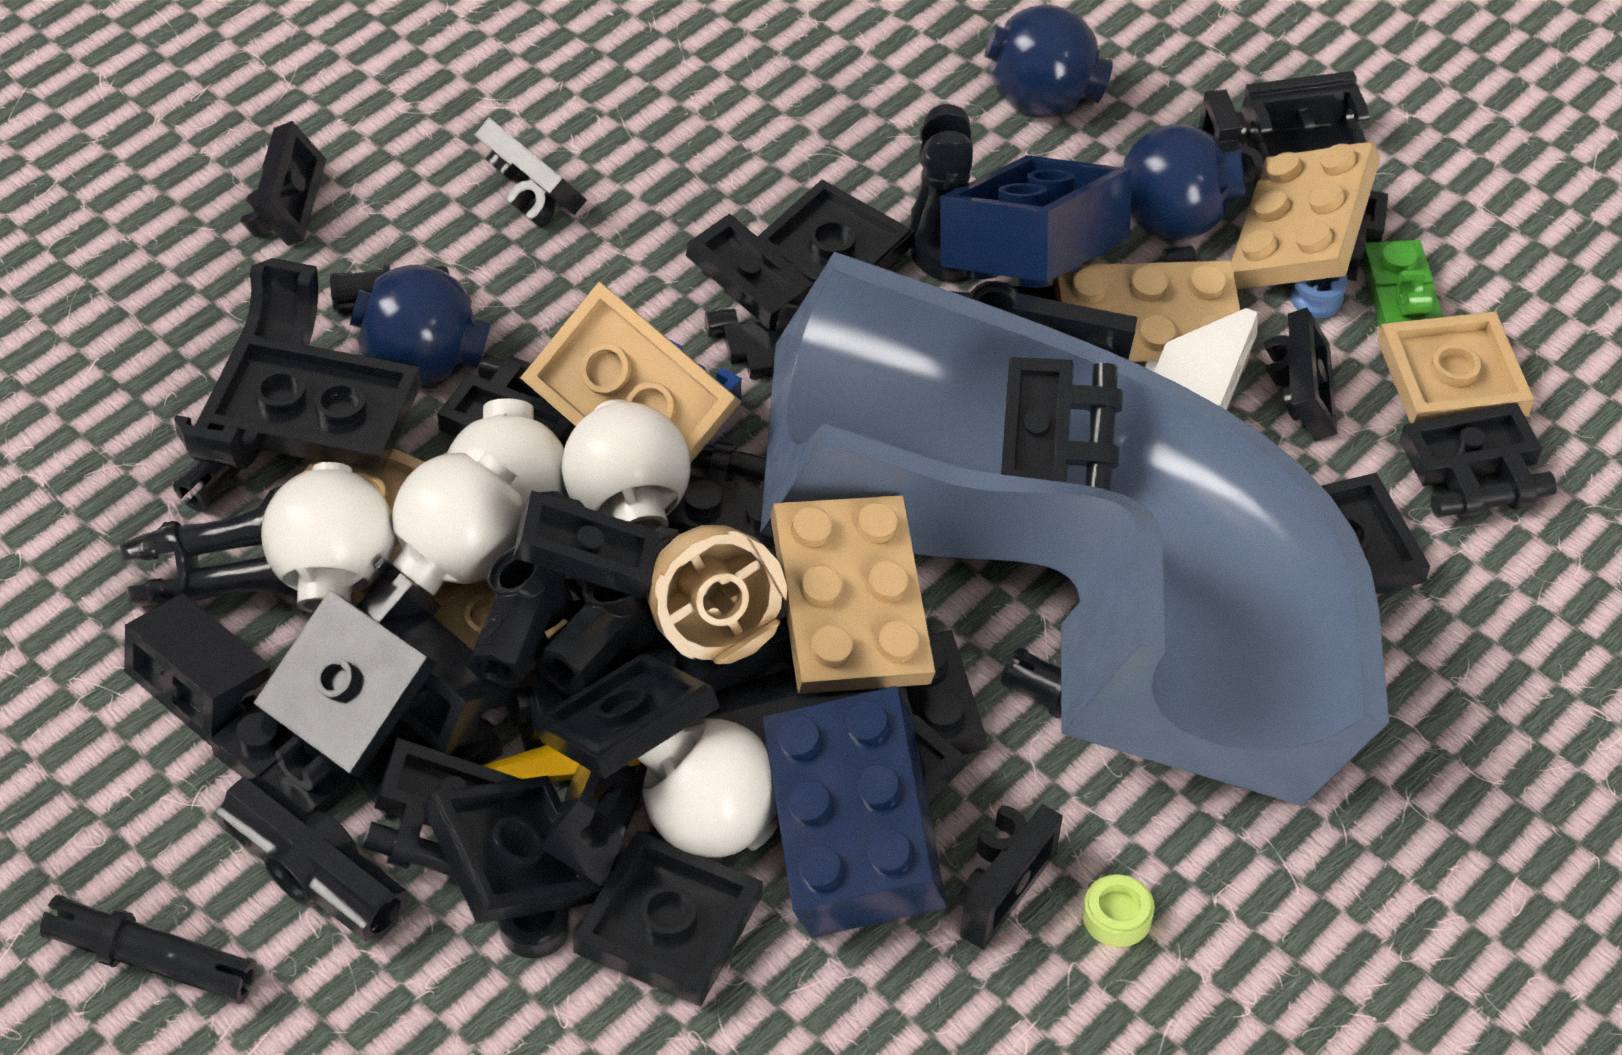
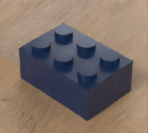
M1026 155L940 196L941 267L964 270V276L971 279H992L1000 275L1017 278V284L1023 287L1040 288L1052 285L1053 279L1066 272L1079 270L1082 263L1093 257L1107 254L1109 248L1130 237L1131 168Z
M898 686L764 716V730L792 908L810 937H819L947 908L913 717Z

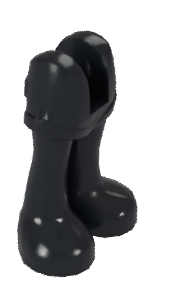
M942 104L929 111L920 129L922 144L919 150V161L923 166V170L921 173L922 182L915 204L911 209L909 228L914 230L915 234L910 255L913 262L924 273L938 280L960 281L967 278L964 276V270L941 267L940 196L969 182L973 163V145L971 141L970 120L967 113L961 107Z
M283 485L270 490L257 509L242 515L190 525H181L176 521L164 522L158 530L121 543L120 555L123 562L141 559L157 560L160 556L175 554L178 578L167 580L162 578L151 579L144 584L128 586L127 597L130 605L160 606L181 593H184L195 602L232 593L269 591L278 595L289 606L297 607L298 591L284 584L275 575L265 556L201 568L198 564V555L262 545L261 528L266 508L272 497Z

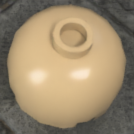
M701 525L679 534L659 553L654 563L647 600L658 630L682 655L691 659L695 657L700 660H712L715 664H731L754 654L774 636L780 623L776 617L781 609L782 598L786 600L787 583L780 562L755 537L726 525Z

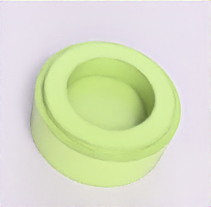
M1125 875L1102 877L1096 880L1087 890L1082 911L1084 926L1093 938L1105 945L1112 947L1134 945L1140 942L1150 930L1155 907L1154 900L1147 887L1132 877Z

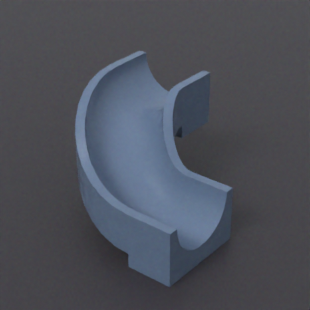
M837 252L833 253L775 345L761 534L773 537L770 518L773 503L903 495L913 553L947 558L1025 562L1060 571L1072 580L1078 590L1080 600L1077 606L1061 623V734L1303 806L1389 723L1380 612L1371 568L1351 525L1331 496L1300 463L1264 434L1229 411L1188 388L1130 360L996 307ZM1009 357L1073 360V385L1092 386L1093 365L1096 363H1111L1118 366L1117 388L1123 391L1122 411L1115 413L1114 445L1119 446L1120 451L1119 466L1112 469L1111 491L1086 486V467L1068 465L1067 482L1001 474ZM1071 409L1069 441L1088 442L1089 411Z

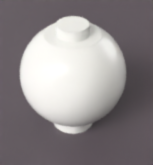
M496 399L485 403L483 406V419L474 421L466 426L454 439L447 454L466 453L477 462L485 452L490 454L517 475L509 486L521 495L524 504L531 490L536 492L558 491L566 497L568 495L562 476L564 447L547 426L533 420L534 408L526 401Z
M610 400L601 403L576 425L563 451L562 476L566 491L571 499L580 500L588 509L656 530L659 525L668 527L666 516L677 507L683 498L690 478L689 450L679 429L660 411L639 403L624 400Z
M487 452L481 456L478 462L466 453H449L434 457L418 466L406 478L395 499L392 518L393 530L397 535L402 551L392 564L432 595L436 594L444 582L472 584L487 579L488 570L494 560L501 553L516 545L524 503L521 495L509 485L517 475Z
M336 462L318 463L313 466L311 471L301 473L290 479L272 497L262 521L261 539L263 551L275 575L284 584L298 591L297 607L314 613L329 589L351 602L352 593L367 588L381 575L372 565L380 556L389 561L392 555L395 541L392 513L386 500L377 488L363 477L352 473L350 466Z
M702 719L637 758L647 767L643 782V799L649 819L658 833L674 847L705 858H720L739 853L746 847L750 851H754L761 847L776 830L779 820L775 817L777 806L767 745L748 728L728 720Z

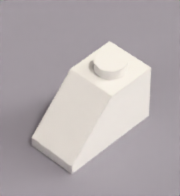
M1245 308L1168 341L1164 346L1159 361L1149 359L1145 368L1188 388L1227 410L1257 336L1258 312Z

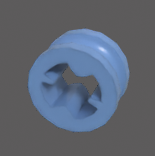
M1347 275L1294 282L1290 295L1292 304L1297 310L1308 307L1314 318H1327L1335 315L1341 310L1344 301V294L1348 284Z

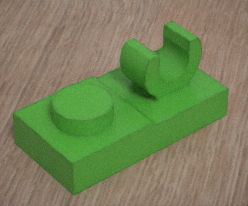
M1421 240L1365 243L1364 255L1360 262L1380 328L1381 324L1443 317Z

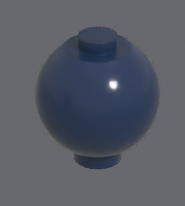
M1054 5L1028 7L1010 17L1004 28L995 26L988 40L984 55L985 58L992 60L990 73L1001 97L1016 110L1036 117H1053L1067 113L1075 108L1081 98L1096 104L1099 103L1107 88L1113 68L1112 61L1099 56L1098 42L1089 25L1074 12Z
M1173 124L1156 128L1137 140L1124 158V168H1131L1130 217L1141 229L1162 239L1186 240L1206 233L1223 218L1230 198L1246 196V182L1241 150L1223 152L1218 147L1215 137L1194 126Z
M406 265L394 268L379 276L374 282L372 293L359 290L349 325L361 328L357 342L363 356L420 367L421 386H427L449 378L453 367L462 364L478 369L491 322L474 318L471 309V297L465 288L451 275L426 265Z

